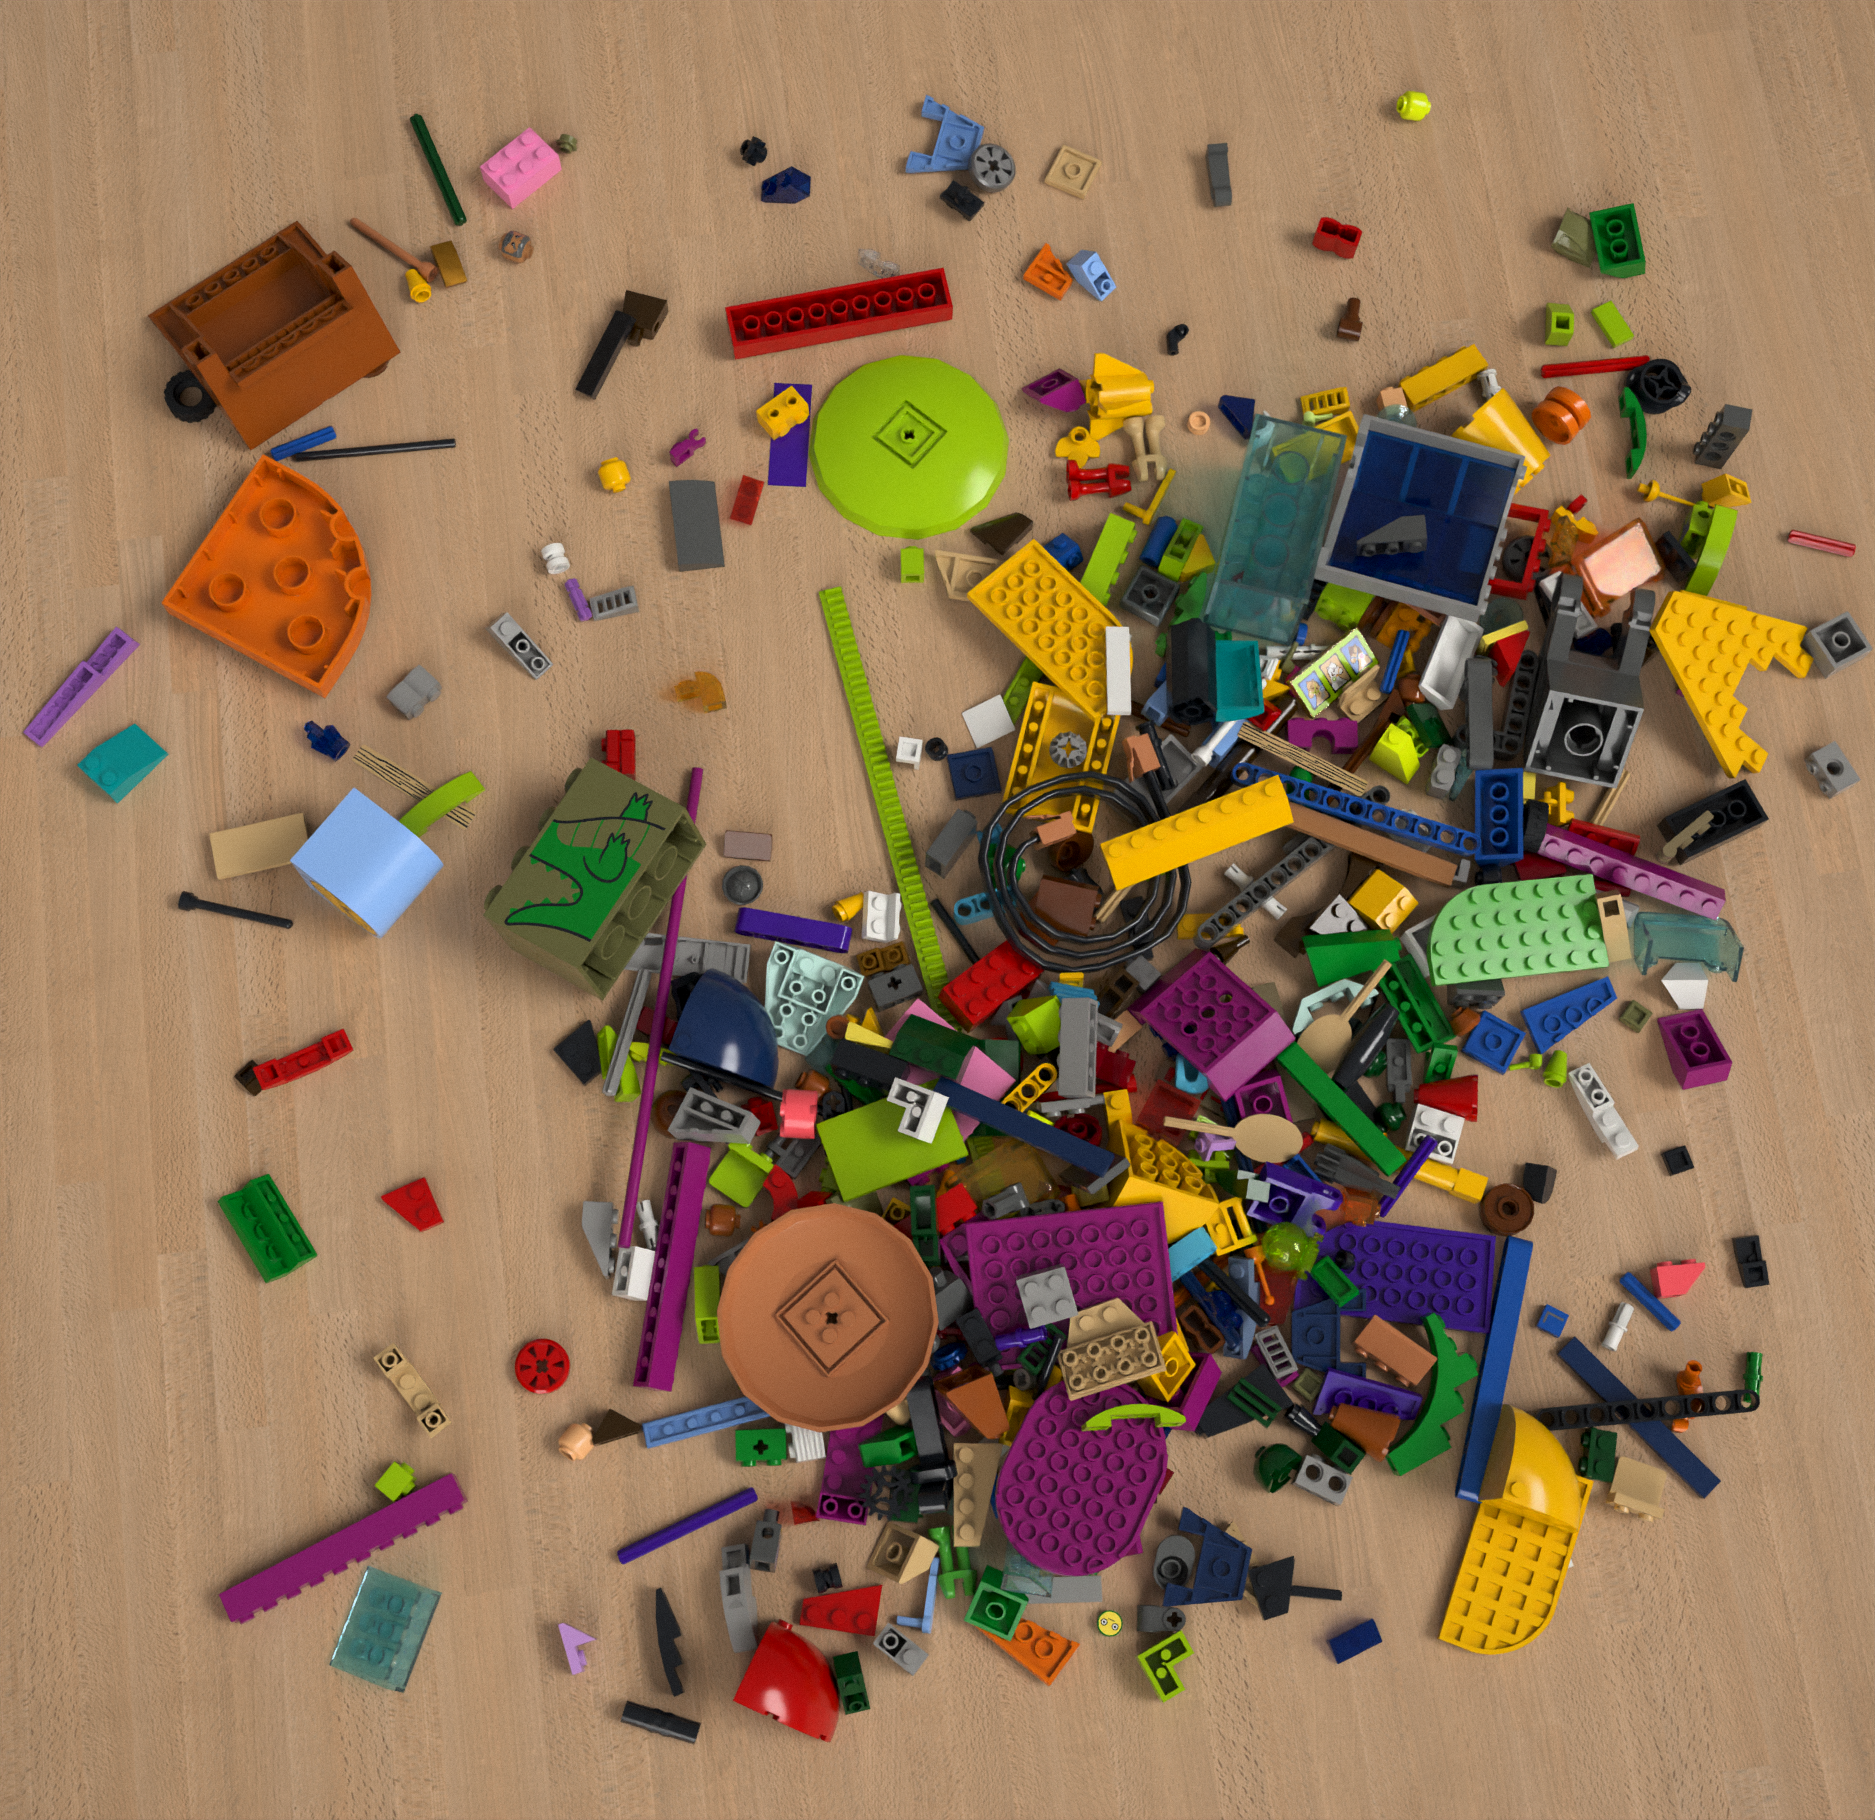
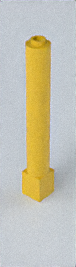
M1323 1118L1319 1122H1314L1310 1132L1311 1135H1314V1141L1327 1145V1143L1345 1150L1348 1154L1372 1162L1336 1123ZM1395 1146L1407 1160L1396 1170V1172L1400 1173L1413 1155V1152ZM1430 1158L1426 1159L1413 1177L1414 1179L1449 1191L1448 1194L1474 1204L1481 1201L1488 1181V1177L1464 1168L1457 1169Z

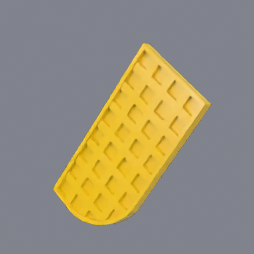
M1576 1475L1581 1502L1577 1533H1569L1483 1502L1478 1505L1437 1639L1473 1653L1495 1655L1522 1648L1545 1630L1557 1606L1594 1481Z

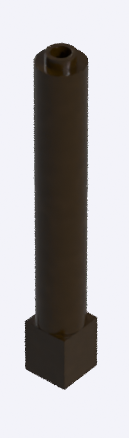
M1280 695L1273 703L1274 706L1282 711L1280 716L1266 730V732L1274 736L1280 732L1287 721L1298 711L1297 701L1289 695ZM1242 739L1200 788L1193 792L1178 809L1176 814L1224 796L1233 785L1230 775L1234 766L1241 762L1252 764L1264 749ZM1237 770V778H1239L1245 772V770Z

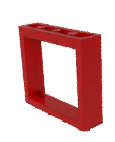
M1468 495L1462 516L1473 519L1475 511L1499 515L1503 501ZM1511 503L1507 517L1538 523L1522 583L1494 578L1493 580L1489 579L1487 585L1492 586L1490 594L1526 601L1528 593H1532L1536 580L1532 579L1533 574L1539 572L1541 560L1538 559L1540 552L1544 553L1547 540L1543 538L1545 532H1550L1552 519H1548L1549 510ZM1459 524L1445 577L1461 588L1477 591L1481 575L1459 571L1471 526Z

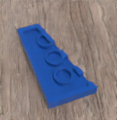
M1607 976L1520 1012L1538 1054H1543L1570 1032L1577 1029L1589 1018L1616 1000L1617 996Z

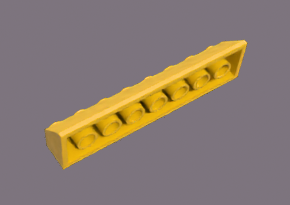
M1276 775L1103 842L1099 848L1116 891H1119L1289 825L1294 821L1286 792L1279 775Z

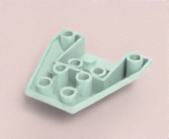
M775 941L767 962L765 1009L774 1026L778 1041L777 1045L808 1057L827 1034V1021L834 1015H843L854 1002L865 976L844 965L804 949Z

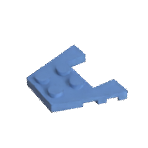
M926 95L921 117L942 121L933 156L910 151L906 164V173L968 170V161L971 154L981 145L984 127L962 114L959 116L949 110L950 107L944 104L940 105L934 101V98Z

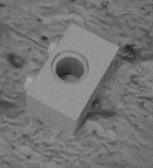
M1836 741L1813 752L1804 760L1807 770L1815 776L1821 791L1829 799L1850 789L1861 780ZM1827 768L1832 769L1833 772H1834V775L1830 774V773L1827 771Z

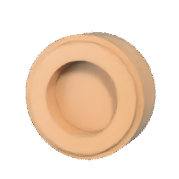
M1201 411L1193 412L1187 422L1189 431L1195 435H1202L1208 431L1210 426L1209 416Z

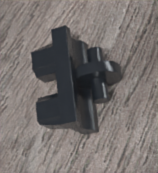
M954 180L940 194V199L952 209L954 208L968 221H971L984 206V202L972 194L969 187H963Z
M688 1070L690 1074L680 1082L686 1092H688L690 1087L694 1089L700 1087L703 1093L715 1098L717 1096L711 1088L714 1087L717 1092L723 1090L719 1080L707 1077L708 1080L705 1081L701 1074Z

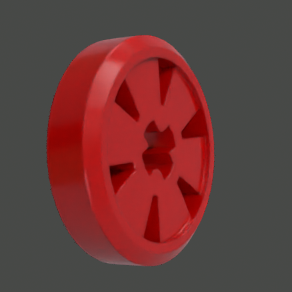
M536 1339L527 1343L519 1351L515 1360V1374L519 1383L528 1391L540 1395L550 1394L560 1389L567 1381L571 1366L570 1359L566 1350L557 1342L550 1339ZM540 1360L542 1362L548 1361L546 1366L549 1369L545 1373L544 1371H541V1373L537 1372L539 1369L537 1363Z

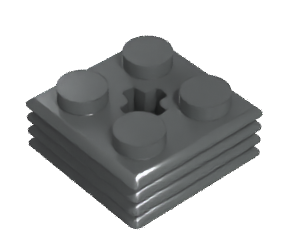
M1140 565L1120 599L1119 607L1158 627L1179 593L1180 584L1144 565ZM1149 593H1152L1153 598H1147L1146 595L1148 596Z

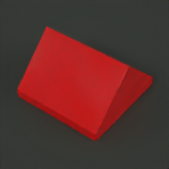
M1528 630L1496 641L1487 656L1498 663L1497 667H1494L1498 670V674L1495 677L1501 687H1505L1515 672L1530 635Z

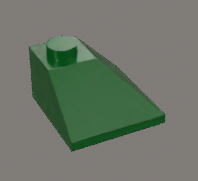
M987 1565L964 1621L1011 1641L1029 1598L1011 1575Z

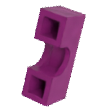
M1296 717L1288 720L1284 728L1285 741L1307 752H1310L1312 739L1315 737H1323L1329 741L1331 754H1353L1358 748L1357 721H1351L1349 718L1327 720V718L1321 717L1314 720H1304V718Z

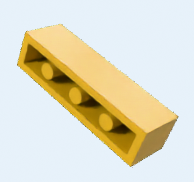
M1475 344L1467 348L1463 346L1450 357L1444 356L1431 367L1425 366L1412 377L1406 376L1399 382L1398 388L1402 387L1409 415L1476 380L1477 375L1487 369L1488 363Z

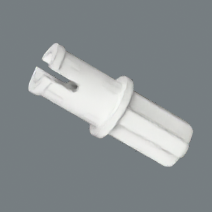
M1620 1303L1613 1320L1608 1323L1610 1327L1601 1344L1603 1347L1616 1352L1623 1333L1628 1331L1626 1327L1634 1311V1307L1630 1304Z

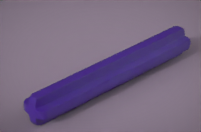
M1429 1135L1423 1139L1393 1181V1184L1401 1187L1396 1199L1383 1195L1375 1206L1374 1212L1378 1216L1384 1218L1437 1146L1436 1139Z

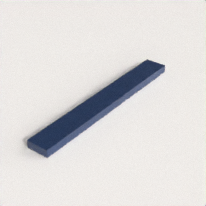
M941 1076L933 1089L934 1092L949 1097L946 1107L1099 1177L1104 1178L1115 1158L1114 1154L945 1077Z
M1575 1336L1556 1354L1604 1402L1638 1399ZM1644 1404L1640 1407L1642 1416L1648 1417L1651 1411ZM1619 1405L1616 1407L1615 1413L1623 1419L1626 1416V1409ZM1661 1421L1627 1424L1702 1499H1705L1721 1482Z

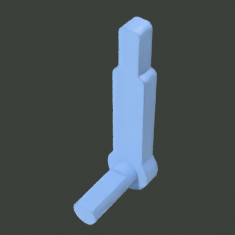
M934 1557L931 1563L923 1618L897 1616V1625L922 1628V1633H931L938 1584L937 1576L940 1566L939 1557Z

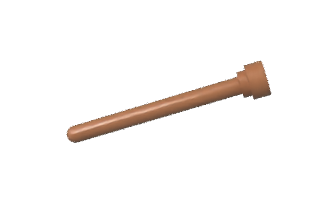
M352 218L350 220V224L416 268L424 280L432 282L436 278L439 271L437 266L431 262H421L359 219Z

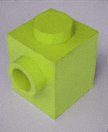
M394 1461L374 1486L393 1502H397L403 1496L406 1497L413 1492L416 1487L414 1483L418 1478L413 1475L415 1470L403 1461L402 1464Z

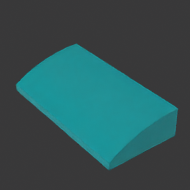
M1216 640L1217 711L1215 713V721H1236L1264 713L1258 641Z

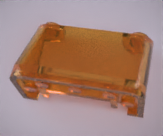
M1638 517L1576 556L1567 564L1563 573L1583 577L1581 602L1594 619L1598 616L1603 618L1612 611L1610 607L1613 603L1631 592L1632 587H1639L1646 581L1648 583L1653 581L1654 584L1661 581L1666 576L1665 571L1667 568L1646 524Z

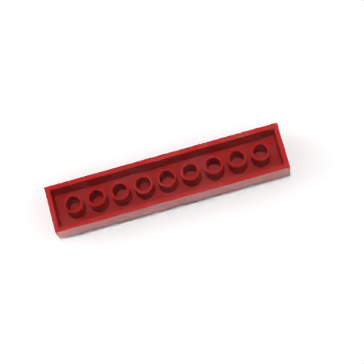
M943 267L725 307L734 358L736 360L952 320L953 305Z

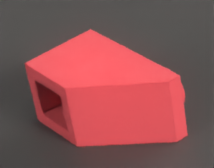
M1696 1259L1682 1260L1681 1265H1672V1261L1657 1263V1267L1650 1270L1654 1296L1657 1299L1680 1297L1686 1294L1705 1269V1262L1696 1263Z

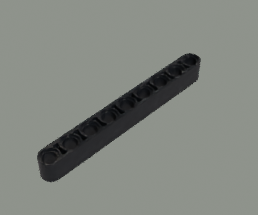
M1740 1389L1541 1408L1534 1413L1533 1417L1540 1422L1541 1414L1547 1412L1551 1416L1552 1421L1546 1428L1549 1431L1752 1412L1759 1407L1760 1398L1753 1390ZM1745 1393L1751 1398V1404L1747 1408L1741 1404V1397ZM1719 1396L1724 1397L1726 1400V1406L1723 1410L1718 1409L1715 1404ZM1694 1398L1698 1399L1701 1403V1409L1698 1412H1694L1690 1407V1403ZM1670 1400L1676 1405V1411L1672 1415L1668 1414L1665 1410V1405ZM1643 1403H1647L1651 1407V1413L1648 1417H1644L1640 1413V1407ZM1619 1405L1626 1409V1416L1621 1420L1615 1415V1409ZM1593 1408H1598L1601 1412V1418L1597 1422L1592 1421L1590 1418V1411ZM1568 1410H1572L1576 1414V1421L1573 1424H1568L1565 1420V1414Z

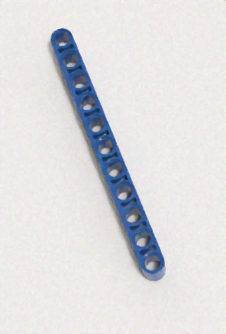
M1238 763L1234 766L1230 775L1232 783L1241 788L1258 783L1259 777L1266 776L1271 778L1279 775L1282 784L1288 783L1293 788L1291 794H1286L1288 801L1461 856H1472L1481 847L1480 837L1475 833L1249 763ZM1239 769L1245 770L1248 778L1245 780L1238 779L1236 771ZM1304 791H1313L1316 796L1315 800H1306ZM1327 798H1335L1338 801V807H1329L1326 802ZM1351 804H1356L1360 807L1361 812L1359 815H1354L1350 812L1349 806ZM1372 812H1381L1383 821H1374ZM1396 818H1401L1405 821V829L1396 827ZM1419 825H1424L1428 828L1427 836H1422L1418 833ZM1441 832L1449 833L1451 836L1450 843H1444L1441 840ZM1464 839H1469L1473 842V850L1465 849L1463 845Z
M1509 1235L1506 1237L1491 1307L1490 1331L1485 1337L1479 1375L1455 1488L1456 1498L1478 1504L1482 1503L1477 1500L1500 1418L1533 1249V1241Z

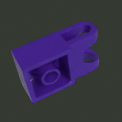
M1266 1161L1259 1173V1181L1270 1183L1268 1203L1246 1199V1215L1290 1232L1295 1230L1313 1238H1322L1326 1232V1224L1324 1219L1315 1212L1321 1209L1337 1210L1344 1200L1341 1192L1332 1186Z

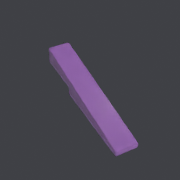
M116 626L87 662L82 660L23 733L43 747L140 644Z

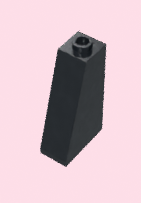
M1261 1364L1243 1378L1282 1408L1281 1411L1294 1404L1264 1364ZM1234 1386L1206 1406L1194 1431L1199 1437L1203 1435L1207 1439L1255 1421L1226 1398ZM1243 1386L1240 1387V1389H1242L1249 1396H1251L1253 1399L1259 1402L1262 1406H1264L1270 1412H1273V1409L1271 1407H1269L1266 1403H1264L1262 1400H1260L1258 1397L1252 1394L1249 1390H1247ZM1236 1393L1234 1397L1262 1418L1266 1417L1264 1413Z

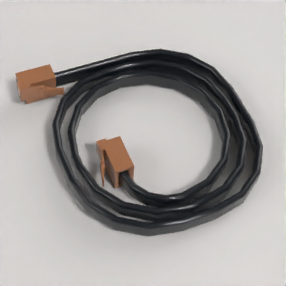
M1148 733L1137 737L1135 735L1127 737L1122 741V745L1127 757L1126 766L1129 783L1134 781L1133 774L1135 779L1144 778L1159 818L1146 797L1121 778L1094 771H1084L1059 775L1025 788L1004 801L983 830L978 854V865L983 890L995 921L1012 949L1039 969L1058 974L1072 972L1086 974L1115 966L1145 954L1168 939L1186 913L1192 883L1188 864L1178 867L1181 886L1175 914L1161 935L1138 949L1101 963L1070 967L1046 961L1021 943L1007 921L1003 909L1019 935L1042 952L1079 961L1104 957L1130 947L1157 928L1172 904L1177 878L1176 868L1165 872L1166 881L1161 906L1147 927L1123 942L1107 948L1077 952L1053 946L1027 927L1014 907L1009 894L1025 919L1052 939L1080 946L1110 942L1142 921L1157 898L1161 874L1150 878L1147 897L1131 921L1112 933L1088 937L1057 930L1035 914L1018 886L1016 876L1018 861L1024 851L1034 845L1035 850H1039L1069 839L1076 834L1072 823L1074 819L1070 811L1059 815L1046 814L1025 817V819H1038L1040 821L1056 820L1038 826L1029 833L1030 838L1022 842L1010 857L1005 879L1003 860L1008 836L1024 814L1046 801L1055 798L1083 795L1109 802L1129 817L1137 829L1148 825L1137 809L1115 793L1086 785L1046 792L1014 813L998 837L993 862L998 897L992 883L988 852L993 829L1010 806L1036 792L1063 783L1088 780L1114 787L1137 804L1149 825L1170 817V812L1154 775V771L1161 766Z

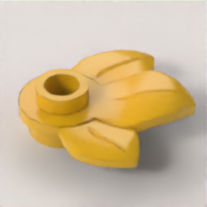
M1078 426L1071 429L1067 437L1061 438L1058 441L1055 455L1056 457H1068V460H1076L1079 468H1083L1087 463L1088 457L1099 458L1100 446L1098 442L1090 438V433L1087 429ZM1080 436L1083 440L1077 441L1075 437Z

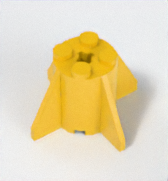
M1103 352L1094 353L1093 374L1089 375L1091 379L1079 380V383L1085 392L1086 403H1090L1091 410H1087L1090 417V438L1097 441L1123 427V422L1126 419L1145 417L1152 414L1153 408L1150 401L1151 394L1154 392L1153 380H1148L1147 375L1143 371Z

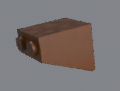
M975 1364L933 1382L935 1390L974 1430L987 1439H998L1004 1435V1432L1011 1430L993 1375L983 1367Z

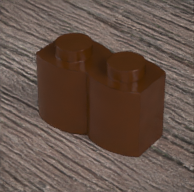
M1191 1305L1177 1318L1182 1333L1192 1339L1193 1345L1199 1353H1211L1212 1355L1226 1343L1223 1334L1215 1326L1209 1324L1206 1315L1200 1308Z

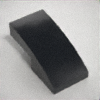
M1759 1235L1732 1238L1735 1258L1744 1288L1769 1285L1766 1260H1762Z

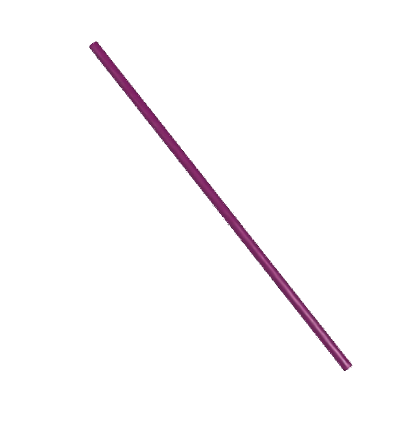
M699 767L692 768L686 810L694 824L696 823L704 771ZM687 875L673 894L618 1240V1247L630 1248Z

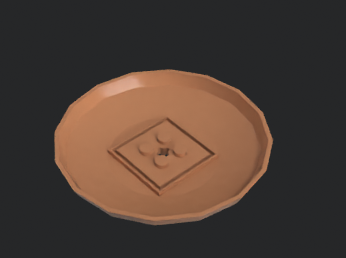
M836 1203L791 1210L756 1231L729 1266L717 1308L722 1357L742 1393L776 1421L819 1433L864 1426L900 1404L928 1367L939 1324L933 1277L912 1241L876 1213ZM829 1313L838 1314L836 1317L837 1324L827 1323Z

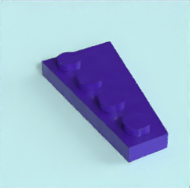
M1327 1367L1311 1411L1313 1415L1329 1414L1333 1405L1338 1406L1339 1403H1345L1396 1414L1400 1417L1399 1419L1415 1420L1423 1397L1420 1393Z

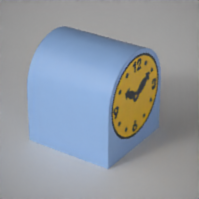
M355 787L290 860L311 889L364 930L379 939L387 933L444 866L439 857L423 841Z

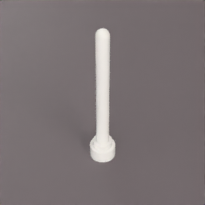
M1262 679V689H1264L1267 682L1265 679ZM1238 720L1224 722L1205 746L1202 745L1195 749L1191 754L1192 759L1198 765L1206 767L1212 760V751Z

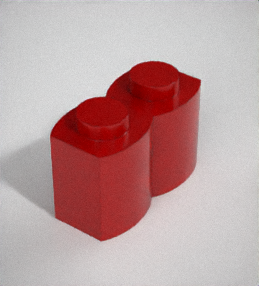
M1322 217L1316 229L1312 245L1322 251H1333L1342 258L1352 259L1363 232L1355 226L1342 225L1335 219Z

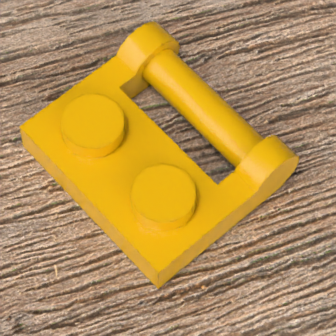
M1232 1196L1220 1201L1213 1216L1205 1223L1209 1236L1217 1246L1216 1256L1258 1241L1255 1233L1252 1234L1241 1204L1243 1202L1242 1198ZM1231 1206L1243 1235L1240 1239H1237L1226 1209Z

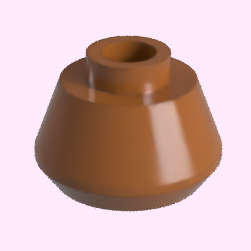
M1460 1006L1450 1014L1452 1019L1449 1023L1453 1034L1462 1037L1481 1021L1480 1014L1469 1007L1463 1009Z

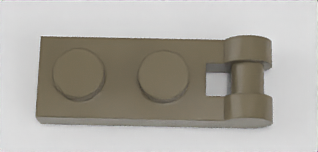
M1707 810L1669 841L1657 853V861L1661 864L1668 863L1676 855L1677 848L1685 849L1694 841L1691 838L1694 834L1698 833L1701 835L1711 827L1709 822L1714 818L1710 811Z

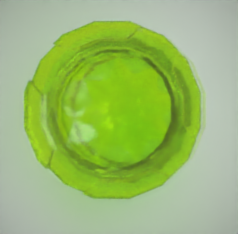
M1276 1223L1268 1228L1262 1238V1253L1268 1264L1274 1268L1283 1271L1295 1269L1298 1271L1296 1278L1306 1281L1308 1274L1305 1271L1311 1272L1320 1250L1318 1249L1319 1244H1317V1241L1322 1242L1324 1235L1314 1232L1312 1237H1308L1305 1230L1295 1223Z

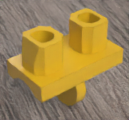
M1558 782L1556 786L1548 787L1547 792H1544V799L1538 800L1549 805L1547 823L1557 827L1569 825L1571 818H1574L1573 811L1566 810V804L1568 805L1574 800V791L1567 789L1564 782Z

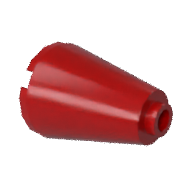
M1472 1074L1419 1084V1089H1414V1103L1465 1118V1121L1477 1122L1478 1075Z

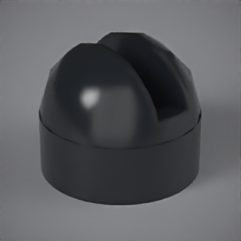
M1341 1249L1335 1256V1264L1339 1269L1350 1270L1356 1265L1354 1261L1356 1257L1352 1252Z

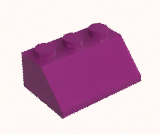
M1188 1352L1196 1365L1169 1402L1146 1396L1145 1400L1150 1405L1168 1408L1185 1416L1186 1422L1184 1424L1170 1427L1171 1429L1195 1431L1222 1374L1211 1353Z

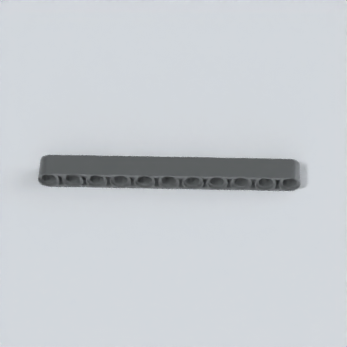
M1378 785L1360 798L1386 805L1390 800V792L1386 787ZM1373 796L1379 797L1381 802H1376ZM1356 804L1350 805V812L1354 815H1359L1356 809L1360 810V807ZM1379 811L1372 812V818L1375 815H1377ZM1335 817V819L1341 820L1343 822H1346L1359 828L1363 826L1358 823H1354L1345 819ZM1310 837L1201 924L1193 937L1195 946L1202 950L1211 948L1337 846L1318 838ZM1305 850L1312 851L1314 857L1308 856ZM1288 863L1294 864L1297 870L1290 869ZM1271 877H1276L1280 884L1273 883ZM1253 891H1259L1263 898L1256 897ZM1236 905H1242L1246 912L1239 911ZM1218 919H1225L1228 922V926L1221 925ZM1201 933H1208L1211 940L1202 938Z

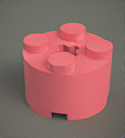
M783 1089L780 1106V1116L782 1117L780 1137L815 1139L818 1104L817 1091Z

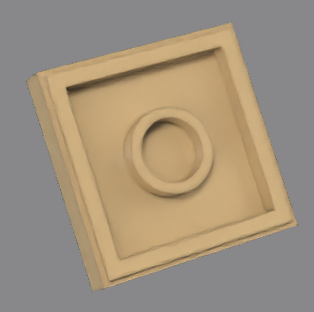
M1063 144L1044 183L1084 200L1102 166V161Z

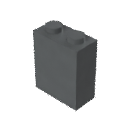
M958 808L926 852L925 867L945 879L976 836L978 821L975 820L976 817L967 810L963 812Z

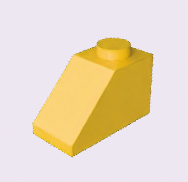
M1726 473L1701 484L1703 489L1702 499L1711 507H1714L1715 504L1724 507H1734L1752 503L1747 483Z
M1127 1089L1103 1093L1105 1104H1102L1109 1139L1119 1119L1133 1124Z

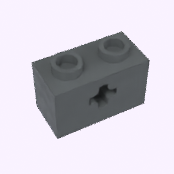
M900 964L894 967L892 972L884 974V972L877 973L868 981V988L878 1012L923 995L922 986L912 964L908 966ZM892 982H894L895 985H898L897 990H895L893 987H890Z

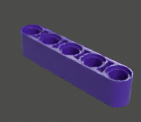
M741 907L738 910L734 932L748 937L836 953H848L853 929L840 924Z

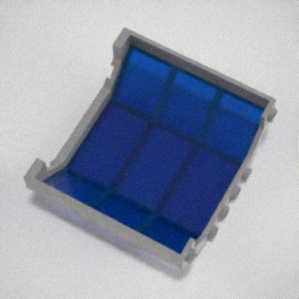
M1363 414L1351 463L1324 547H1321L1317 558L1313 578L1477 623L1479 615H1485L1488 601H1484V598L1488 599L1492 587L1487 584L1489 579H1494L1497 566H1493L1494 560L1499 561L1503 548L1499 547L1500 541H1505L1508 528H1504L1518 480L1524 479L1527 466L1523 465L1526 456ZM1425 515L1427 532L1426 551L1418 553L1404 552L1394 555L1379 554L1371 557L1356 556L1357 541L1400 517Z

